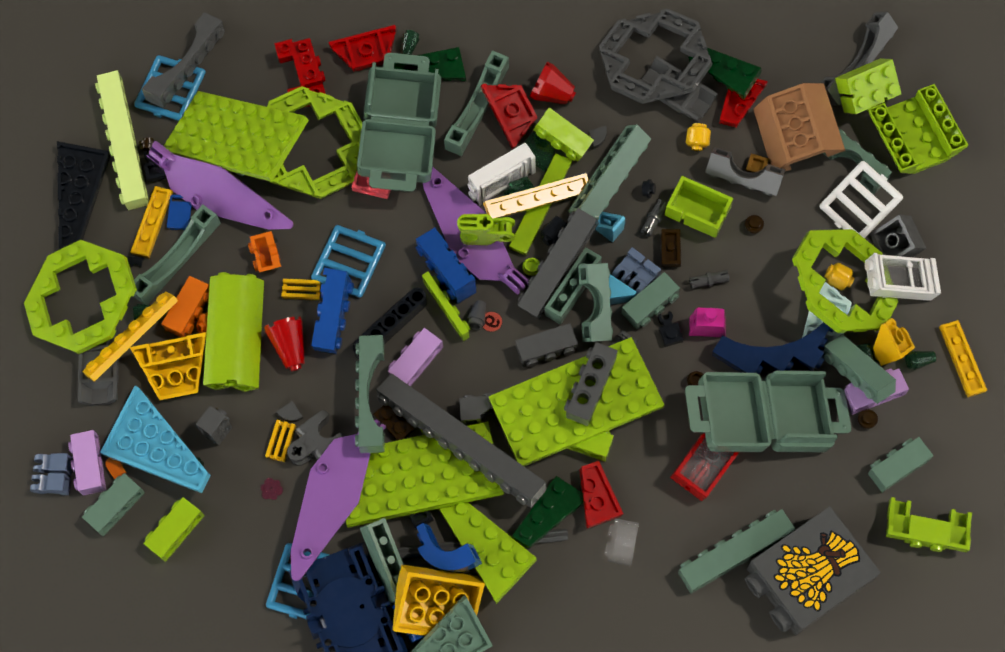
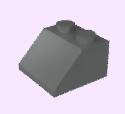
M899 214L870 233L876 248L883 255L914 257L927 249L912 217Z

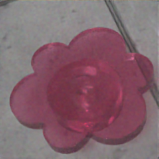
M267 478L265 484L260 487L263 491L262 497L264 499L271 498L276 500L277 495L283 493L280 481H274L272 478Z

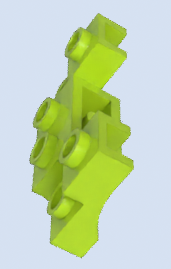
M894 497L889 499L886 537L904 540V543H909L911 547L922 548V546L930 547V550L935 552L950 549L967 553L970 550L971 512L963 514L956 512L955 509H951L947 522L910 515L911 501H896Z

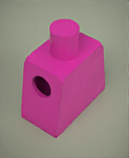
M696 308L689 318V336L726 337L725 310L720 308Z

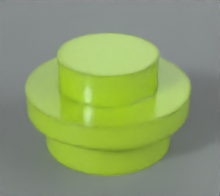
M536 258L526 259L522 265L523 272L528 276H535L539 271L540 261Z

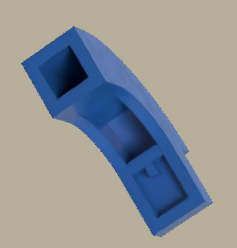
M422 523L416 527L419 532L417 533L418 539L424 544L417 549L422 557L431 565L450 572H465L482 564L473 545L467 543L454 551L447 552L439 546L430 525Z

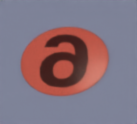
M496 312L486 313L483 328L490 332L498 330L502 325L501 316Z

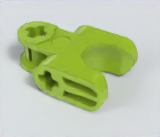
M463 214L457 220L458 229L461 231L460 238L465 245H491L495 241L510 242L515 239V235L512 233L515 220L510 217L492 218L488 214Z

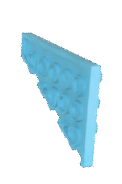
M134 386L100 453L108 458L202 493L211 475L142 390Z

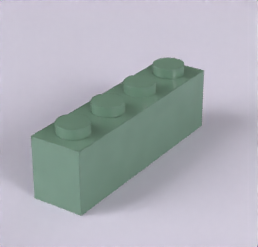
M585 247L545 306L546 317L560 325L563 323L586 289V287L579 284L578 265L600 264L602 256Z
M843 334L824 346L825 361L830 365L832 364L842 376L847 377L853 386L862 390L868 399H872L878 404L896 392V379Z
M383 518L360 527V531L381 584L385 588L384 591L390 603H394L397 581L403 562L386 519Z

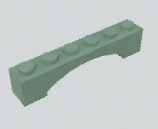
M492 50L470 101L456 123L451 126L444 139L445 150L459 156L463 155L489 106L481 85L501 84L509 69V57Z
M202 204L191 216V220L183 234L164 257L145 273L139 274L134 279L137 290L133 297L147 306L221 224L217 214Z
M383 335L359 336V343H356V355H359V361H356V373H359V379L355 381L356 391H359V397L355 398L356 409H359V416H355V426L359 428V435H355V446L359 447L360 453L385 452V434L383 427H378L370 412L369 389L377 365L380 361H384Z

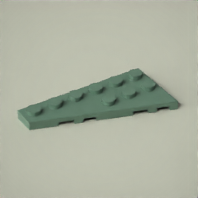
M464 595L411 652H483L493 645L468 598Z

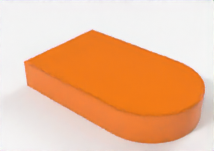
M111 458L106 460L105 465L114 480L118 476L127 473L119 461Z

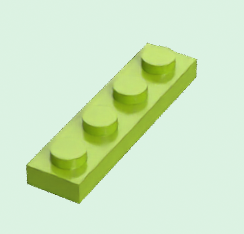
M429 272L422 275L423 283L462 341L470 338L469 325L465 320L462 321L460 319V312L455 305L451 306L449 303L450 298L445 290L441 291L439 288L440 283L436 276H431Z

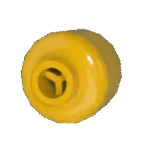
M693 123L687 129L686 144L692 147L691 150L702 151L703 148L710 145L711 131L707 128V125Z
M841 263L831 264L824 276L827 284L840 291L846 287L850 288L855 279L852 277L853 270Z

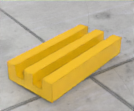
M283 279L281 297L282 299L320 300L321 282L317 280ZM287 285H304V286H317V287H302V286H287ZM287 291L316 292V294L287 293Z
M276 420L265 454L266 458L285 462L287 449L291 444L296 428L295 424ZM280 426H282L281 433L274 451V455H271ZM290 428L281 457H279L278 455L285 436L286 429Z

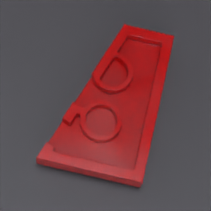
M757 79L745 99L739 97V94L735 91L732 92L728 89L719 123L737 128L767 86L768 81Z
M596 461L582 466L579 470L587 529L621 517L624 513L600 462Z

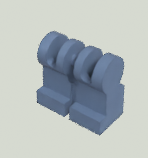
M632 247L611 275L617 279L620 275H623L620 281L626 284L630 280L628 286L632 289L638 286L636 289L637 295L661 275V269L649 259L645 261L646 257Z
M68 453L35 455L34 461L42 464L34 465L33 471L42 474L32 475L31 480L39 482V484H32L30 491L38 494L51 493L69 496L71 478L67 475L71 476L72 474L71 460L73 458Z

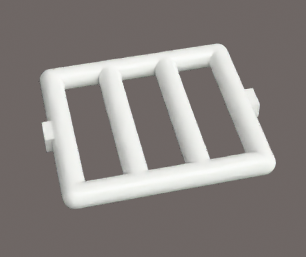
M861 161L820 203L819 207L835 221L834 224L839 229L855 230L829 207L838 198L867 225L858 233L863 238H866L902 201L903 195L887 182L888 179L883 174H878L865 161ZM863 170L894 197L886 206L855 179ZM849 184L880 211L873 219L842 193Z

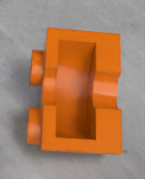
M272 231L250 237L251 243H248L250 253L255 254L256 260L253 261L255 272L259 271L260 273L282 267Z

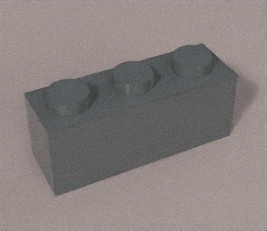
M570 323L515 340L522 367H534L538 365V362L544 360L549 362L555 360L560 355H572L578 348V343Z

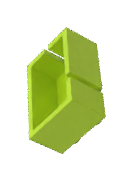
M880 58L835 78L839 94L853 95V97H840L844 113L858 114L885 102V100L901 95L893 59Z
M681 176L666 206L665 216L678 222L682 219L684 220L683 224L716 238L731 209L733 198Z

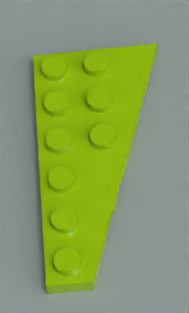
M469 502L439 508L440 513L445 521H447L461 547L467 543L475 547L482 564L474 569L478 572L485 583V587L489 590L497 604L537 561V558Z

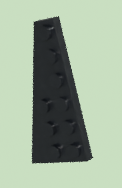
M57 141L59 249L83 240L111 156L109 151Z

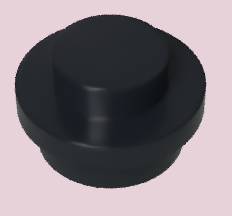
M648 179L642 183V195L651 198L652 194L656 192V185L652 182V179Z

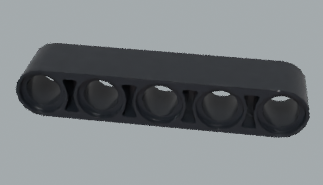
M418 287L413 288L361 336L383 335L384 344H386L427 305L425 291ZM417 296L422 297L420 301H414L413 299ZM402 309L409 310L406 314L399 313ZM388 322L395 323L392 327L385 326ZM358 338L353 343V351L355 357L359 360V355H356V343H359Z

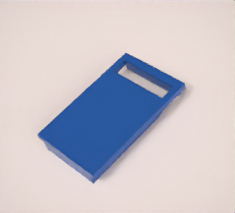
M171 195L167 228L169 230H185L190 222L192 204L190 202L172 201V198L182 199L184 197L181 195Z

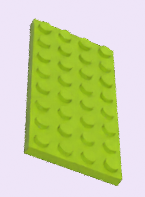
M197 91L185 110L183 117L166 140L164 147L175 155L210 163L232 172L272 182L309 120L304 115Z
M632 337L608 346L618 350V354L588 426L566 418V411L564 410L567 400H571L574 393H571L574 383H579L581 378L579 375L580 369L583 364L586 365L588 362L586 356L488 396L518 463L527 466L664 408L665 404ZM600 363L592 365L595 369L603 367ZM588 380L585 384L591 387L595 385V382ZM579 398L577 400L580 404L588 402L586 398Z
M488 422L467 426L493 444ZM426 435L397 440L385 443V452L370 453L360 500L346 519V525L349 528L372 523L383 518L387 520L460 503L504 495V491L496 482L488 481L482 472L473 470L468 462L456 458L451 450L442 448L433 437L428 438Z

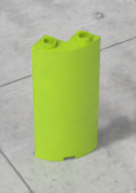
M220 272L218 275L210 277L203 385L214 390L232 387L243 392L259 389L264 280L258 279L256 275H234Z

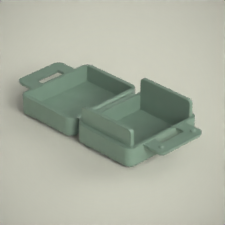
M386 53L383 68L376 67V62H373L372 68L369 70L364 105L365 121H363L361 129L357 173L362 177H370L369 185L372 188L412 192L416 189V182L427 183L431 180L441 76L438 74L439 69H435V73L428 72L429 58L426 56ZM394 63L418 65V71L394 69Z
M774 371L768 374L763 381H761V377L757 373L706 372L699 379L698 385H689L685 388L690 429L693 432H705L707 447L712 452H763L770 444L776 452H827L835 444L836 434L851 432V423L845 392L842 388L825 387L823 379L826 376L825 371ZM698 397H700L703 421L700 418ZM827 399H835L839 422H831Z

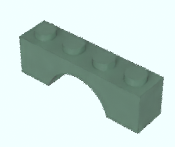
M839 129L846 151L829 156L828 158L832 160L845 157L857 164L865 161L878 174H883L889 180L892 173L889 167L881 164L872 153L866 152L858 142L851 140L843 130ZM864 170L861 172L860 183L872 194H875L881 186Z
M608 263L578 265L579 284L586 287L594 299V309L591 316L582 322V342L612 341L613 328L611 326L612 309L610 307L611 290L609 288L610 270Z

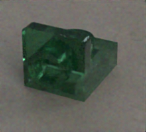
M526 176L511 181L504 195L535 187Z

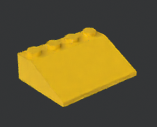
M401 565L396 587L393 631L426 636L464 595L468 598L477 615L485 583L478 576Z

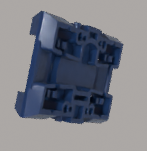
M365 542L313 562L304 574L313 592V597L309 598L302 578L299 581H294L291 577L297 596L306 604L307 608L303 610L304 615L309 614L306 618L313 640L319 638L320 642L316 644L317 649L322 648L324 652L335 650V652H393L385 629H388L391 638L394 640L393 644L396 649L394 652H408L401 633L393 631L391 620L394 619V616L388 613L391 603L390 601L387 602L384 586H381L379 580L375 581L372 573L374 565ZM358 555L362 565L365 567L366 576L364 577L356 559ZM355 566L356 572L351 573L350 570L354 569ZM319 582L320 586L315 587L314 584ZM384 640L385 645L380 646L379 643Z

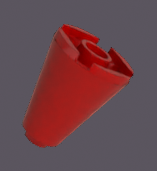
M298 316L297 320H295V317L277 320L273 322L274 326L270 328L269 324L264 327L265 332L285 368L290 369L291 372L302 369L301 365L305 364L301 317Z

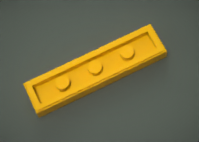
M154 186L130 251L132 255L150 258L170 203V196L173 195L172 190Z
M959 320L940 325L939 329L967 398L987 392L986 385Z

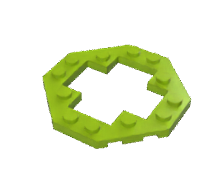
M301 86L270 100L267 107L292 113L310 105L318 120L335 113L351 143L336 150L343 167L312 181L304 165L287 172L282 164L274 180L270 183L322 199L353 184L357 171L362 121L351 102L345 100L343 102L335 99L333 96L321 92L317 93Z
M853 229L810 230L804 236L792 258L794 267H797L799 272L798 280L801 290L805 291L807 301H805L807 309L837 333H845L847 331L866 332L867 330L879 331L881 324L891 318L899 302L898 298L877 297L869 314L855 304L851 307L848 315H846L819 293L826 279L811 267L822 247L834 257H837L843 247H845L864 263L872 254L883 255L882 252ZM883 266L886 284L893 285L887 266Z
M79 240L47 256L24 302L32 334L36 338L81 354L114 337L116 333L115 328L119 320L122 321L128 309L127 304L131 296H134L137 288L127 257L92 243ZM87 259L89 269L93 274L108 267L116 295L100 303L104 320L73 334L70 321L68 320L61 321L52 326L44 298L61 290L57 273Z

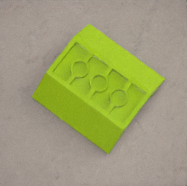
M935 84L919 89L915 97L889 107L882 103L867 110L900 173L915 174L939 165L969 146Z

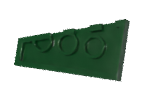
M459 47L417 55L428 57V72L435 73V69H439L438 74L444 81L460 80L467 82ZM394 63V69L418 71V65Z
M707 48L712 61V66L707 73L712 75L716 81L725 84L732 92L738 93L739 97L745 99L761 74V67ZM691 56L688 57V58H689V62H691V60L693 59V57H691Z
M556 476L515 531L512 538L529 550L546 536L550 530L557 527L562 520L584 504L582 492Z

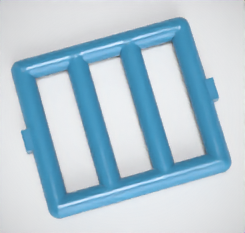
M160 55L156 56L143 86L152 76L157 77L163 74L157 72L161 63L174 67L182 59L177 61ZM196 67L193 72L197 74L194 82L185 81L182 87L190 89L186 98L174 94L171 101L182 104L179 113L144 103L145 97L142 88L135 100L134 106L152 112L156 117L161 118L165 116L179 121L196 95L206 73L205 69Z
M336 225L317 262L311 279L320 281L321 284L326 283V277L320 275L324 266L347 271L348 275L362 279L358 289L354 288L353 293L350 294L361 298L386 244L381 240L367 236L361 230L356 232ZM339 233L377 247L374 255L370 256L335 243ZM331 250L369 263L366 272L329 260L328 257Z
M287 543L282 553L266 607L289 614L291 618L297 619L300 617L307 619L306 616L309 614L304 615L302 609L275 602L279 590L297 595L294 586L282 583L285 571L291 570V564L288 561L291 555L292 544ZM309 551L304 553L305 556H309L311 554V552ZM321 552L316 559L323 558L330 554ZM306 590L309 598L314 596L312 591Z

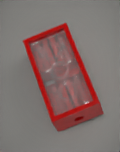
M702 432L670 478L700 501H703L708 497L739 452L710 451L707 447L705 432Z

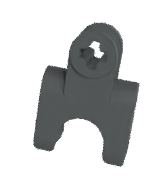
M326 410L318 412L297 428L296 434L299 436V439L291 443L287 449V454L294 465L302 466L313 457L318 460L334 439L346 436L343 433L336 434L332 438H324L320 435L322 427L329 422V413ZM298 451L299 453H301V455L298 456L297 454L295 455V453Z

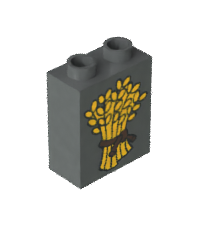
M829 506L753 559L747 567L750 575L745 577V581L757 598L766 595L775 608L770 611V616L778 628L783 632L791 629L795 635H798L873 582L881 572Z

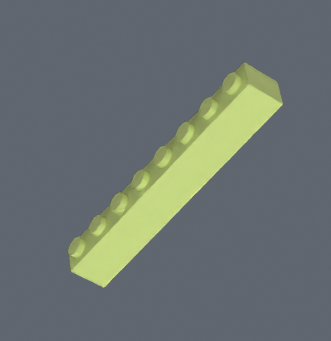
M118 70L97 75L98 83H95L98 94H101L99 104L105 113L102 114L104 124L108 127L105 132L108 141H111L109 151L115 159L112 165L114 171L118 173L116 183L122 192L119 194L121 204H125L128 210L147 206L149 198L122 77Z

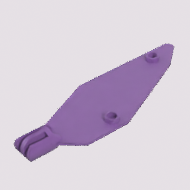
M158 141L153 142L147 157L164 169L170 189L177 195L183 196L184 198L182 199L190 202L196 210L203 204L217 214L218 217L268 230L291 229L293 227L292 220L223 167L175 155Z
M432 166L431 180L423 183V188L449 249L455 252L459 263H463L467 270L479 280L502 281L519 295L520 290L523 291L526 288L525 285H528L529 280L513 266L503 242L495 241L491 245H465L461 241V231L457 225L458 218L463 214L487 213Z
M374 420L379 427L380 421ZM381 424L380 427H383L384 430L386 425ZM359 431L357 434L334 439L310 469L291 547V577L294 581H299L359 503L370 458V453H360L359 447L355 446V435H359ZM307 551L311 552L309 556H305L304 553Z

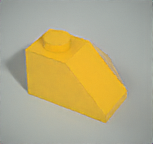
M890 318L881 324L873 347L874 356L880 365L883 366L902 359L915 346L908 331L904 327H897L896 321Z

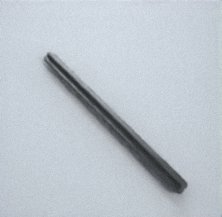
M567 529L550 530L537 543L567 540L568 531ZM459 541L438 543L447 552L461 547ZM423 545L400 547L397 549L401 559L422 557L417 548Z

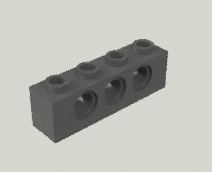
M598 342L595 343L594 348H589L586 356L588 362L586 365H582L579 372L581 376L579 383L575 382L571 391L574 395L571 400H567L564 407L566 418L585 426L589 425L616 361L618 350ZM600 363L603 367L595 369L592 365ZM592 380L595 382V385L589 387L585 382ZM579 398H586L588 402L580 404L577 400Z

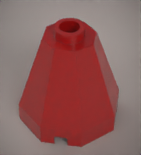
M547 61L529 97L538 101L567 104L568 101L572 102L576 94L573 91L575 86L553 64Z

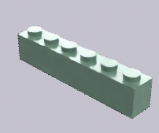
M637 124L627 125L568 210L570 214L579 208L599 220L600 214L608 207L610 199L618 192L619 186L628 177L629 171L637 164L638 158L647 149L648 143L651 140Z
M783 509L778 512L776 510L769 512L765 515L766 519L761 522L759 520L752 522L748 525L749 529L744 532L742 529L731 535L732 539L727 542L725 539L714 545L715 549L710 552L704 550L697 555L698 559L693 562L687 560L682 563L678 574L690 594L765 551L796 529Z

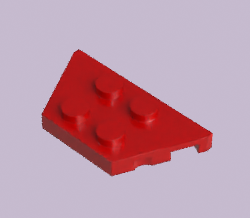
M392 25L330 41L329 46L354 72L372 67L373 62H376V66L382 65L385 54L392 51L397 31L396 26Z
M482 84L481 89L511 148L514 149L538 117L521 85Z

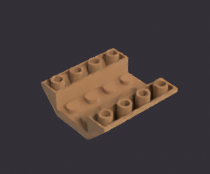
M802 83L767 96L753 109L770 165L785 169V172L792 170L790 164L825 152L827 157L846 151L824 83Z

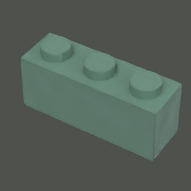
M664 272L622 307L621 314L636 330L641 326L643 328L649 324L651 317L655 314L657 316L661 314L668 303L672 304L679 298L680 287Z
M920 437L915 440L912 438L908 439L902 444L903 448L898 451L896 448L886 455L887 458L881 461L879 459L870 465L871 470L868 472V475L882 493L933 458L934 455Z
M125 473L122 476H118L113 481V485L108 490L103 491L98 497L99 500L94 505H90L82 516L103 537L145 494Z

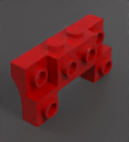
M310 38L292 42V39L274 43L280 64L294 60L301 86L317 93L326 94L323 82L326 79L324 72L319 71L318 67L322 65L319 55L315 56ZM301 86L287 89V93Z

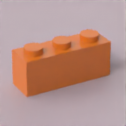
M191 276L188 277L176 298L178 302L170 308L161 323L165 331L178 337H186L192 333L195 321L203 314V308L209 300V284Z

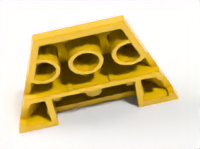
M206 332L130 347L159 400L199 392Z

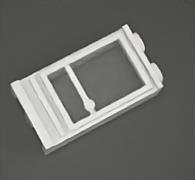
M524 143L470 174L467 185L470 190L468 194L472 201L476 200L480 206L482 201L484 203L523 180L524 176L525 178L528 177L529 173L531 175L535 174V155L528 145Z
M874 253L865 260V270L867 271L868 278L867 286L870 296L931 301L941 294L935 258L924 259Z

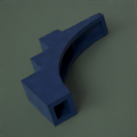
M823 322L810 334L797 341L772 347L749 346L722 336L712 351V356L740 373L760 374L764 368L761 364L773 371H790L794 365L791 362L792 360L809 371H813L815 367L819 369L825 360L822 358L824 352L818 348L822 349L828 341L825 338L829 331L833 333L834 330Z

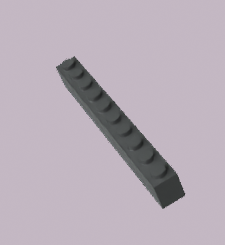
M391 373L376 389L378 401L382 405L391 407L396 415L405 417L410 425L415 428L419 427L428 438L433 437L442 448H448L456 458L468 462L473 470L482 472L488 481L496 482L505 493L514 495L522 505H528L532 508L546 491V482L394 374Z

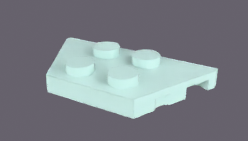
M825 282L819 293L848 315L852 302ZM810 311L808 312L802 338L823 323L822 320ZM829 331L825 337L828 339L826 343L831 342L841 334L844 335V333H837L835 331L831 333Z

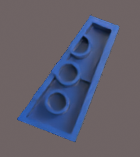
M435 227L416 238V251L420 256L426 258L427 261L425 263L430 271H435L440 285L446 287V293L450 300L454 299L459 304L477 293L475 278L472 274H468L467 268L463 263L458 264L459 260L455 252L447 250L449 248L447 242Z
M324 268L323 275H326V283L321 284L320 292L323 301L318 303L317 316L320 319L315 321L311 346L315 351L337 354V350L341 349L342 338L340 336L341 331H344L346 327V319L344 317L345 312H348L350 308L348 298L349 294L353 293L354 283H352L347 271Z

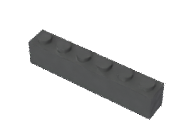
M579 208L576 211H572L566 228L563 227L558 234V241L550 246L548 257L540 262L538 273L529 280L527 291L522 292L518 298L519 303L517 306L537 319H540L543 315L545 306L572 268L599 224L596 218Z

